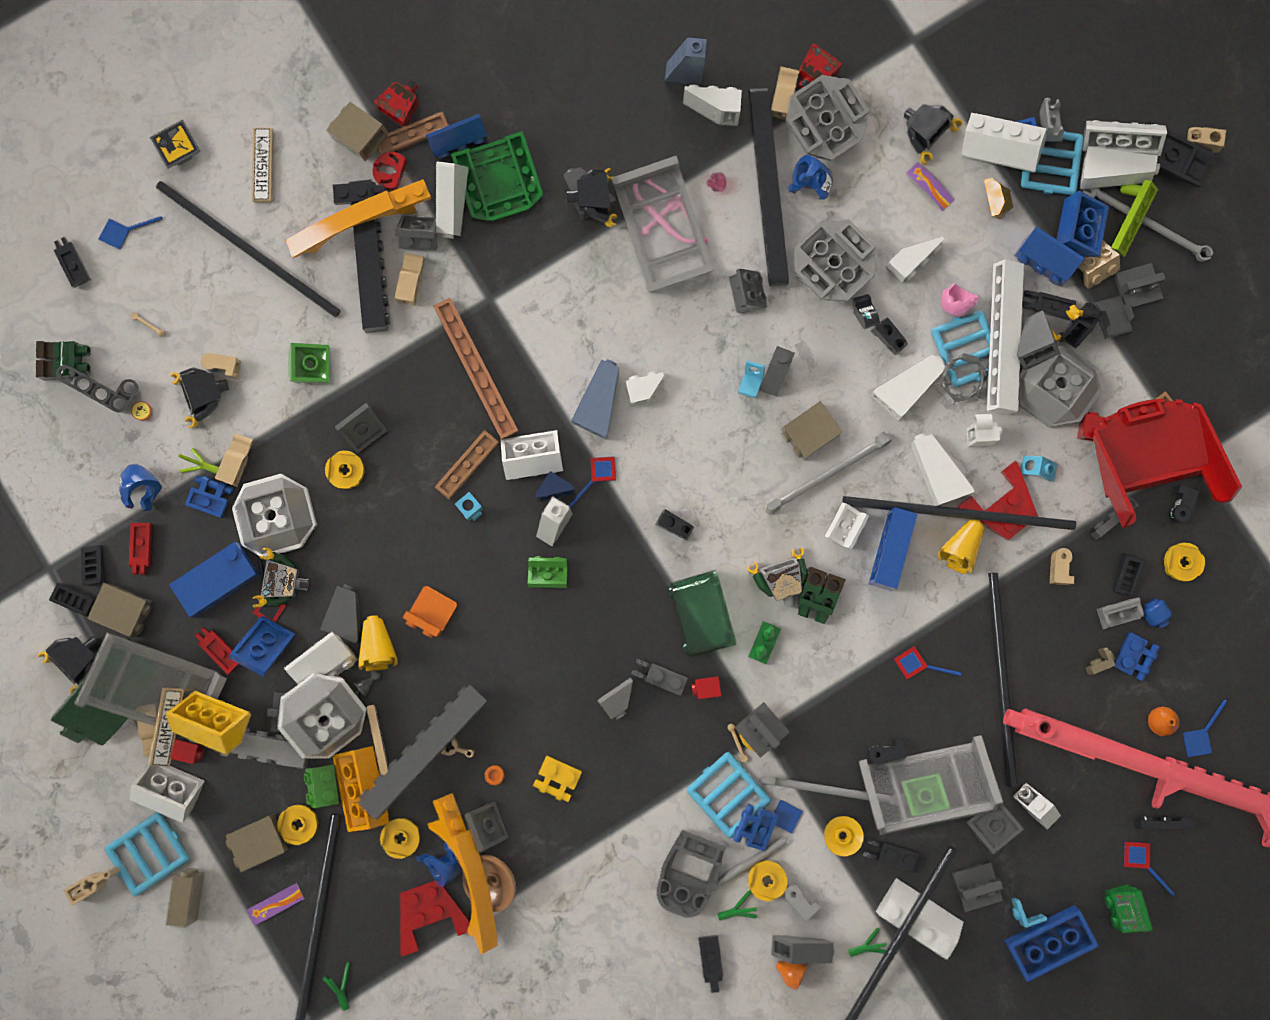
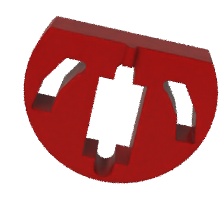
M386 152L380 155L375 160L372 168L373 177L378 185H385L388 191L397 190L407 164L406 158L397 152ZM392 156L399 160L398 164L395 162ZM381 165L394 168L396 173L390 175L380 172L377 167H381Z

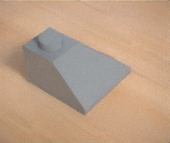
M631 678L598 699V702L611 719L615 717L618 720L626 714L624 710L628 708L633 682Z

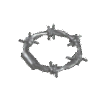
M966 353L953 359L947 356L949 361L945 363L942 381L937 383V385L941 384L944 391L954 399L953 405L956 402L966 401L975 396L981 399L979 395L984 386L985 375L987 376L989 371H986L984 366L978 361V357ZM959 359L973 364L977 363L979 367L975 373L979 372L981 382L977 388L973 385L975 389L969 396H961L962 391H960V395L953 394L948 388L952 383L948 384L946 375L950 368L953 371L955 370L952 366Z

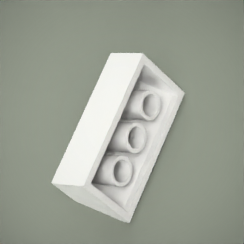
M971 113L965 132L961 156L1035 172L1047 138L1046 128Z
M1087 121L1083 151H1087L1088 146L1161 156L1167 129L1166 126L1157 124Z
M896 878L876 912L879 916L900 928L920 893ZM928 900L908 935L943 958L948 959L958 943L963 921L931 900Z

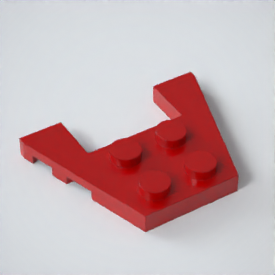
M1017 461L1012 462L1001 471L1013 488L986 510H983L972 496L957 506V508L1038 517ZM978 520L1005 540L1011 539L1027 526Z
M435 880L400 893L401 957L419 951L413 930L442 919L452 918L457 936L468 933L470 921L453 900L454 898L445 886L440 887Z

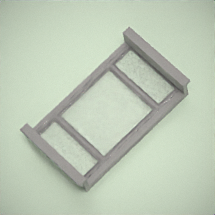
M677 156L612 177L649 293L715 271L679 168Z
M106 633L105 640L76 699L75 705L84 707L87 704L155 726L163 687L183 689L182 700L194 691L218 699L227 678L221 676L218 671Z
M981 735L973 737L972 743L911 755L899 760L869 765L867 759L859 761L876 827L880 835L996 811L998 805L1003 804Z

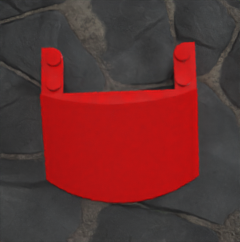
M1153 399L1125 406L1111 416L1106 417L1092 432L1105 497H1109L1122 528L1129 527L1136 521V514L1126 494L1128 492L1201 474L1212 494V499L1216 502L1226 503L1232 501L1242 488L1236 472L1201 404L1195 402L1193 404L1183 403V400L1179 399L1175 401Z

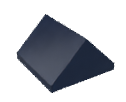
M550 471L535 495L538 502L550 500L552 497L559 498L576 493L572 484Z

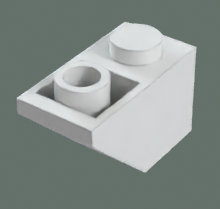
M652 371L647 373L648 376L640 377V375L629 377V380L626 381V387L631 406L650 402L664 379L663 372Z
M1027 783L1013 795V798L1047 830L1061 816L1051 802Z

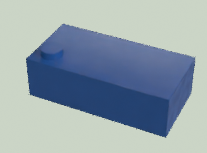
M896 507L888 511L868 585L889 591L898 588L918 514Z
M234 542L169 584L188 616L197 618L261 575L241 543Z
M1074 905L1047 918L1046 921L1035 924L1004 940L1022 977L1027 982L1098 947L1081 911Z

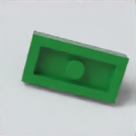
M763 621L748 657L767 664L781 629Z

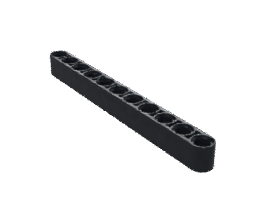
M768 87L749 88V106L769 287L789 285Z

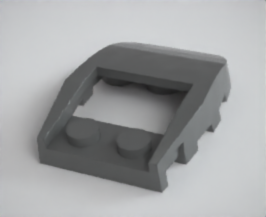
M682 829L661 868L657 885V899L660 905L667 911L682 917L691 918L699 915L705 909L710 896L717 887L722 867L723 851L725 852L726 847ZM677 850L714 864L707 883L671 868Z

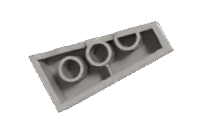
M246 728L242 742L227 755L221 753L222 756L238 754L237 757L241 759H253L254 757L259 762L272 763V761H275L278 765L306 768L309 758L302 759L284 735L276 734V737L268 736L269 732L258 730L257 733L249 732V728Z

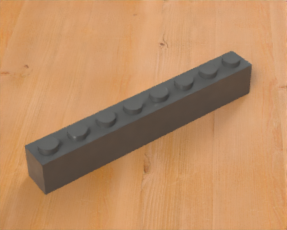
M471 685L468 687L464 686L457 693L459 697L454 702H448L443 708L445 712L440 717L437 715L431 720L429 729L427 731L422 730L416 736L417 741L412 746L409 744L402 751L403 756L398 761L395 759L388 766L389 771L385 775L381 774L373 782L375 786L371 790L366 789L359 798L361 800L358 804L375 820H378L486 706L487 700Z

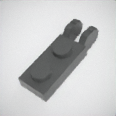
M637 659L636 663L650 668L647 675H644L637 670H632L631 674L681 696L688 679L687 677L656 664H649Z

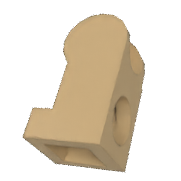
M1193 127L1188 130L1187 140L1205 149H1209L1211 152L1219 153L1224 147L1226 130Z
M212 353L202 356L201 365L209 372L222 371L229 378H238L241 364L238 358Z
M1061 548L1052 553L1050 584L1068 586L1074 584V576H1069V563L1072 560L1070 550Z

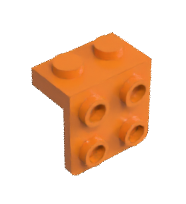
M424 586L411 610L405 612L403 616L407 620L405 624L414 629L417 626L423 629L422 633L430 638L434 636L440 637L454 613L457 603L434 589Z

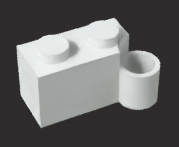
M974 415V424L967 428L968 447L992 446L1000 441V438H1002V427H997V423H993L992 415Z

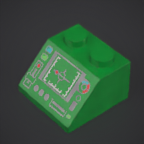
M1128 884L1105 890L1107 896L1105 897V903L1111 910L1112 916L1110 919L1114 928L1122 933L1153 930L1141 890Z

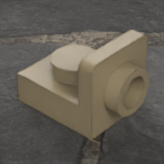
M1107 647L1098 649L1101 658L1090 661L1091 665L1085 667L1088 675L1096 674L1115 666V657L1111 650H1108Z

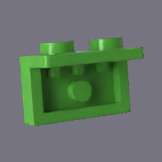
M540 556L528 558V587L567 588L568 567L566 558H543Z
M334 765L305 769L304 782L308 788L306 800L310 808L339 804Z

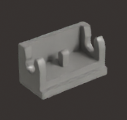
M1045 98L1039 111L1041 128H1046V141L1062 142L1064 129L1060 121L1059 99L1056 100L1055 105H1050V98Z
M1132 598L1096 609L1103 629L1141 619L1144 616L1140 598Z

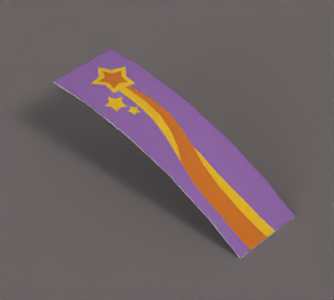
M918 162L906 172L934 200L942 211L954 201L941 183Z
M297 883L247 909V912L255 926L298 903L304 897Z

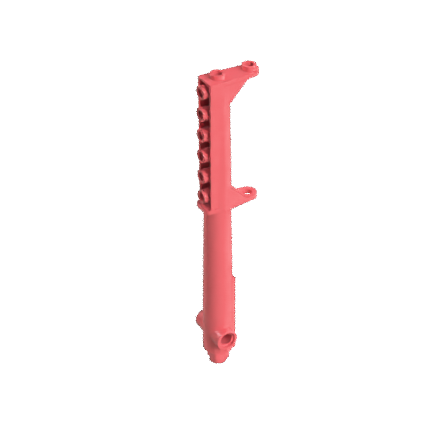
M1011 709L1006 711L1003 723L1016 728L1015 732L1094 760L1096 757L1158 778L1152 800L1153 808L1159 809L1164 797L1178 790H1183L1255 814L1264 831L1262 845L1267 848L1270 847V792L1267 795L1262 794V789L1249 786V789L1245 788L1242 782L1231 779V782L1225 781V776L1213 773L1212 776L1208 775L1205 769L1196 766L1194 769L1188 768V763L1171 757L1159 758L1028 709H1023L1021 713Z

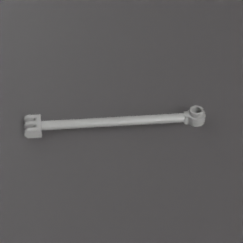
M1090 188L1082 191L1093 198L1097 197L1127 215L1131 209L1129 206L1100 191V188ZM1144 217L1142 224L1192 251L1198 261L1206 262L1213 255V251L1209 246H1197L1150 218ZM1200 253H1204V254H1205V258H1203V257L1200 255Z
M885 432L878 434L875 437L876 441L782 498L768 503L767 513H775L783 505L870 453L885 447L892 442V438Z
M767 775L759 779V782L763 785H774L869 800L867 792L793 781ZM901 793L904 806H907L905 794ZM876 794L878 802L897 805L895 795Z

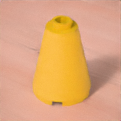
M968 520L939 550L937 554L939 560L942 562L944 559L948 563L946 566L956 572L966 574L969 571V573H972L985 531L983 524L978 520Z
M378 616L367 617V620L363 622L359 669L362 670L363 667H366V671H378L388 669V665L392 663L393 667L396 666L398 659L383 619Z

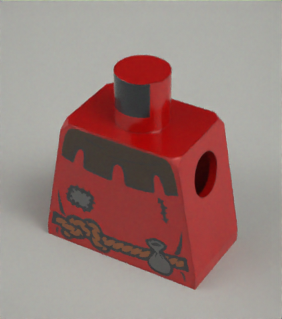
M813 43L799 69L798 76L802 79L798 84L799 89H802L821 75L836 76L841 69L842 63Z
M410 79L404 87L394 82L374 101V104L380 112L402 127H405L409 124L419 104L417 96L413 94L418 85Z

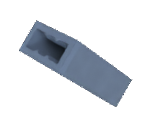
M687 37L667 61L665 82L702 85L707 39Z
M601 359L571 420L572 424L605 440L608 437L619 373L617 364L609 359L606 361Z

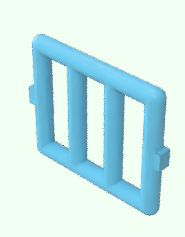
M1069 132L1063 133L1062 137L1064 140L1075 141L1074 151L1043 147L1041 153L1043 155L1073 159L1072 169L1038 164L1035 171L1071 177L1069 187L1029 181L1030 171L1026 170L1022 171L1021 187L1044 191L1043 194L1049 195L1052 192L1066 195L1076 193L1083 135Z
M977 311L961 318L955 317L951 322L931 330L938 351L945 363L949 361L947 359V356L949 357L948 350L986 337L989 347L970 355L977 356L980 359L988 356L990 353L991 329L983 311ZM979 320L982 330L944 344L940 333ZM959 359L952 367L956 368L970 362ZM950 368L948 371L949 378L954 387H959L975 380L977 382L981 381L979 372L958 379L955 370L953 371Z
M726 752L710 768L707 766L702 771L703 774L687 788V793L727 838L734 837V830L736 826H739L741 819L732 828H729L723 819L753 791L762 799L755 805L753 814H757L759 808L764 809L771 802L769 795L730 752ZM728 762L735 771L703 799L696 790ZM741 776L748 786L716 814L709 805Z
M158 812L105 847V852L115 867L118 866L120 872L116 875L118 878L122 877L133 896L140 895L190 860L189 855L178 839L180 837L176 830H172L163 814ZM155 822H158L180 857L171 864L148 829ZM139 833L142 834L163 867V870L153 875L131 840ZM123 844L147 879L139 886L135 884L115 852V849Z

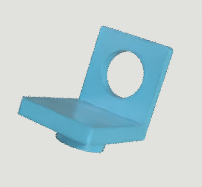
M751 361L746 362L745 373L738 389V394L752 398L757 397L764 377L765 365ZM750 367L759 369V372L751 370Z
M1024 456L1021 473L1022 475L1039 476L1054 482L1057 463L1041 456ZM1034 461V468L1028 471L1026 468L1028 462Z
M470 492L455 503L469 522L478 519L484 510ZM465 500L473 502L472 510L466 511L463 509V502Z
M1017 898L1011 899L1014 905V909H1012L1013 915L1025 928L1047 920V917L1042 914L1026 919L1020 900Z

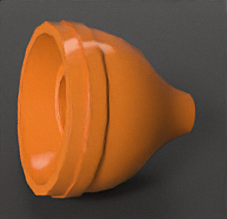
M1157 707L1148 716L1149 728L1159 736L1171 735L1180 727L1178 715L1168 707Z
M778 961L776 969L782 976L783 981L788 987L797 991L808 964H790L786 961Z

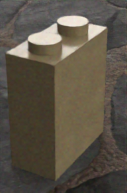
M351 102L342 108L340 114L326 129L335 141L363 161L369 158L388 134L383 124Z
M821 401L781 429L783 432L781 435L784 440L793 445L794 448L792 450L794 454L803 460L843 432Z
M103 583L87 619L126 636L137 637L143 630L144 625L142 623L145 617L151 612L152 601L112 584Z
M274 814L226 835V845L230 851L232 850L234 864L241 872L289 850L286 841H284L278 831V822Z
M186 868V871H180L179 874L173 876L166 925L186 928L198 920L204 873L198 872V869Z

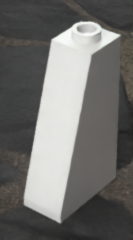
M1088 146L1084 158L1080 189L1143 183L1144 180L1152 181L1154 175H1158L1160 164L1157 163L1158 156Z
M437 161L436 232L443 233L442 237L453 239L454 235H461L468 167Z
M931 355L876 388L870 396L899 420L944 371L945 362L940 357Z
M923 433L914 437L915 440L910 444L934 506L945 504L975 492L932 434L926 436Z
M552 497L542 513L536 537L553 547L573 515L570 507Z

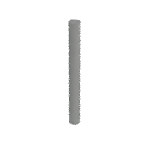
M784 837L766 847L765 851H760L718 878L720 885L722 886L786 845L787 842Z

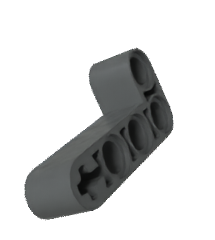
M62 365L56 371L58 380L117 413L127 410L139 389L137 382L126 379L121 382L115 392L68 365ZM69 369V374L76 377V373L79 374L74 381V385L71 384L73 379L68 377L62 378V370L66 371ZM83 378L89 381V387L85 390L81 389L78 384ZM127 382H131L135 386L132 393H127L124 390V385ZM101 388L107 392V397L103 400L96 396L97 390ZM118 398L125 402V406L121 410L114 407V401Z

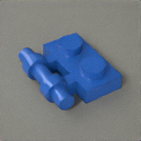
M197 475L195 482L199 483L200 487L199 489L191 487L185 505L223 518L229 500L222 498L223 494L232 495L234 488L228 486L225 482L213 481L208 476L202 477ZM209 487L216 489L215 495L207 493V489Z
M1128 632L1115 658V666L1113 667L1129 676H1132L1133 671L1136 670L1139 672L1136 679L1143 682L1145 677L1149 676L1151 672L1150 667L1153 661L1157 659L1160 647L1152 644L1150 650L1145 648L1148 643L1147 640L1132 632ZM1141 655H1144L1146 659L1141 666L1137 663Z
M747 804L746 809L741 813L742 818L739 826H736L734 830L733 840L740 843L742 837L747 838L745 841L746 846L765 851L779 815L759 808L757 814H753L755 806ZM752 821L753 824L751 829L747 830L746 827L748 825V822Z

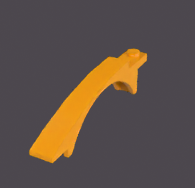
M424 179L392 192L384 191L358 202L287 239L286 242L292 258L308 252H312V254L318 252L327 241L336 235L366 221L390 215L415 214L417 211L414 205L431 199Z
M453 793L433 801L439 819L428 823L431 831L435 832L447 843L464 871L472 904L471 921L467 931L469 936L474 935L480 954H484L498 946L491 896L482 861L471 831L466 830Z

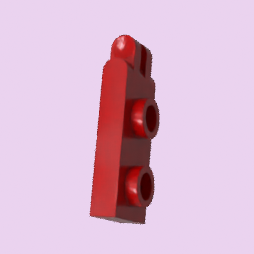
M152 523L130 524L129 567H133V575H138L139 567L140 574L146 575L147 567L151 565Z
M203 627L201 631L206 636L203 637L199 632L195 635L200 640L198 645L227 675H230L240 665L229 659L233 649L214 630L209 632Z

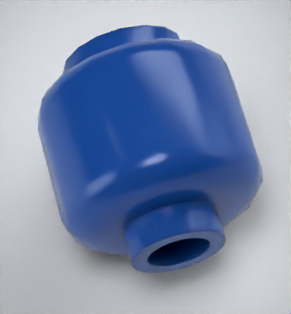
M1155 598L1143 605L1144 617L1150 626L1162 628L1170 623L1169 619L1172 617V612L1164 600Z

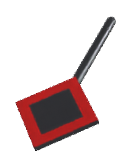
M259 558L257 561L263 584L264 570L262 561ZM283 604L279 607L262 606L255 608L252 613L276 623L287 605Z

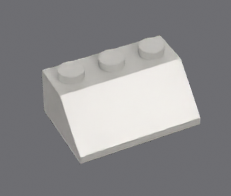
M557 430L501 440L502 463L506 480L547 474L550 471L553 473L563 471Z
M331 632L284 669L297 684H300L313 673L338 677L344 670L350 669L358 658L346 641Z
M147 763L131 785L129 800L183 823L192 811L205 781L172 766H150Z

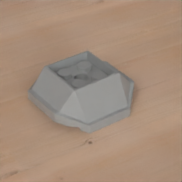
M821 75L789 97L786 123L807 155L831 161L863 139L870 111L850 79ZM821 116H827L829 123H824Z
M850 220L821 221L794 247V274L820 300L848 302L874 277L876 246ZM829 260H836L838 266L830 265Z
M1064 344L1058 345L1061 354L1026 369L1022 368L1019 373L1018 406L1049 428L1080 422L1102 392L1095 366ZM1056 380H1060L1063 383V388L1057 386Z

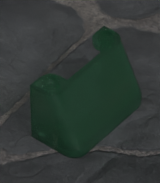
M716 570L670 582V587L667 588L670 598H674L681 620L686 643H682L685 655L689 654L690 657L736 645L735 635Z

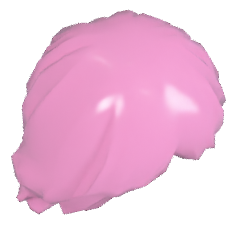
M955 283L943 290L941 298L943 310L954 317L966 315L978 302L977 295L965 291Z

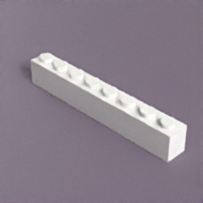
M1006 259L993 264L987 411L1005 415L1017 412L1019 405L1020 361L1017 357L1022 332L1024 264Z

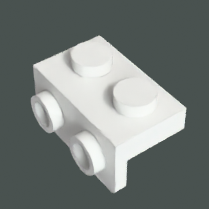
M842 503L825 537L841 547L852 549L856 545L862 529L866 526L869 515L859 512L846 503Z

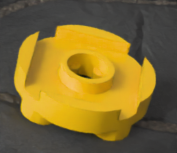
M350 451L335 453V455L328 459L325 466L327 479L339 489L357 487L365 473L362 459ZM344 465H347V468L350 469V472L346 475L340 472Z
M1179 543L1171 546L1165 554V572L1177 581H1191L1203 572L1205 558L1203 554L1201 555L1197 546L1191 543ZM1186 557V561L1189 564L1183 567L1180 560Z
M296 804L284 810L279 816L277 823L278 831L284 841L289 844L300 845L311 840L318 829L317 813L310 807L302 804ZM299 819L301 820L303 827H300L299 830H296V826L293 825V822H296Z
M397 818L390 821L381 831V846L393 858L402 859L411 855L420 843L418 826L406 818ZM403 833L406 839L399 844L395 836Z
M759 861L749 871V889L756 898L762 901H773L783 895L787 888L785 871L774 861ZM769 875L773 882L765 886L762 879Z

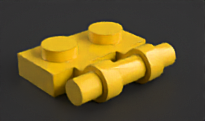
M546 756L538 773L544 776L545 779L543 782L536 779L533 787L540 789L539 792L544 794L546 792L555 796V799L559 801L562 799L569 802L571 795L565 792L566 787L574 790L582 771ZM550 780L560 783V789L550 786Z

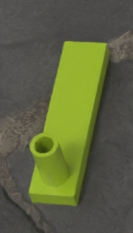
M1144 180L1142 186L1129 184L1122 185L1121 193L1136 196L1111 247L1122 257L1126 256L1158 191V188L1150 180Z

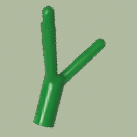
M748 890L734 908L717 913L719 920L734 916L756 919L757 915L749 913L757 911L756 907L737 910L751 894V891Z
M879 928L873 931L863 945L848 949L850 957L865 952L884 954L886 950L877 948L886 947V943L869 945L879 932Z
M349 962L346 963L341 990L333 979L328 980L327 977H323L326 984L336 993L342 1011L350 1008L344 993L350 968Z

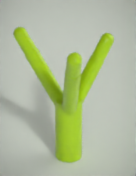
M192 448L191 451L199 461L182 454L178 455L179 458L199 465L181 469V473L204 469L217 474L219 467L205 462L195 448Z

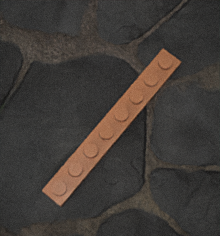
M451 298L434 305L433 307L501 440L519 432Z

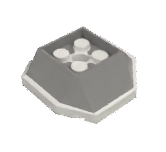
M283 474L244 484L232 507L241 545L255 554L264 557L267 556V551L262 548H269L279 554L302 548L317 526L308 488ZM271 511H275L276 517L270 521L268 514Z
M313 673L281 697L278 729L302 759L330 758L361 734L367 709L343 678ZM321 716H328L325 722H318V719Z

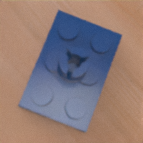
M261 616L230 653L229 659L264 677L292 642L295 633Z

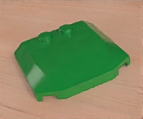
M523 131L505 136V139L451 154L454 164L468 167L465 198L473 219L493 222L525 212L543 196Z

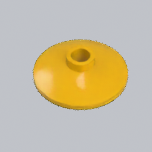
M847 816L836 817L827 824L824 831V841L828 849L834 854L850 856L860 849L863 843V831L859 823ZM841 832L846 833V837L844 839H841L839 837V834Z

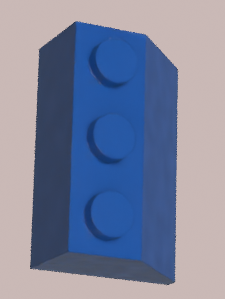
M479 114L426 134L434 157L438 156L439 159L450 155V150L456 149L458 152L466 149V144L473 142L476 145L484 142L483 137L487 136Z
M1081 191L1065 198L1056 240L1081 256H1100L1109 206Z
M1035 227L1025 238L1014 255L1020 263L1029 265L1037 274L1046 276L1051 283L1060 286L1068 281L1084 260L1083 256L1038 227Z

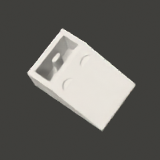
M698 85L685 86L683 104L719 125L738 126L742 90H737L734 87L719 89L716 86L704 88Z

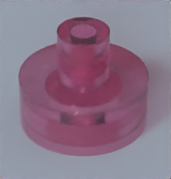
M722 172L713 173L710 179L707 180V186L711 187L714 192L724 191L726 188L725 175Z

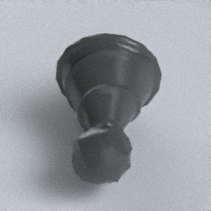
M373 671L371 677L354 682L353 684L358 689L355 691V694L361 693L367 697L373 681L380 680L381 673Z

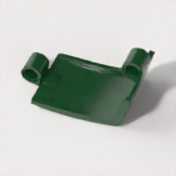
M125 638L126 640H129V641H132V642L136 643L135 641H133V640H131V639H129V638ZM111 647L89 696L101 700L105 699L126 651ZM133 654L111 703L136 710L151 689L157 665L141 656ZM87 674L52 715L51 721L64 727L60 731V735L67 739L80 743L84 738H87L99 745H104L127 721L128 717L87 704L84 707L75 705L76 699L88 677Z

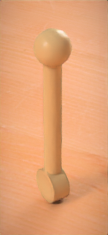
M136 312L131 313L130 317L133 320L143 323L157 332L158 336L161 337L165 334L164 330L157 329L146 322Z
M729 724L727 728L731 731L740 752V760L747 762L748 757L744 754L735 733V725Z

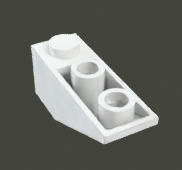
M940 237L902 249L887 264L886 268L901 282L906 278L910 280L917 273L915 269L919 265L923 267L930 260L928 256L932 252L936 254L943 247L941 243L945 238Z

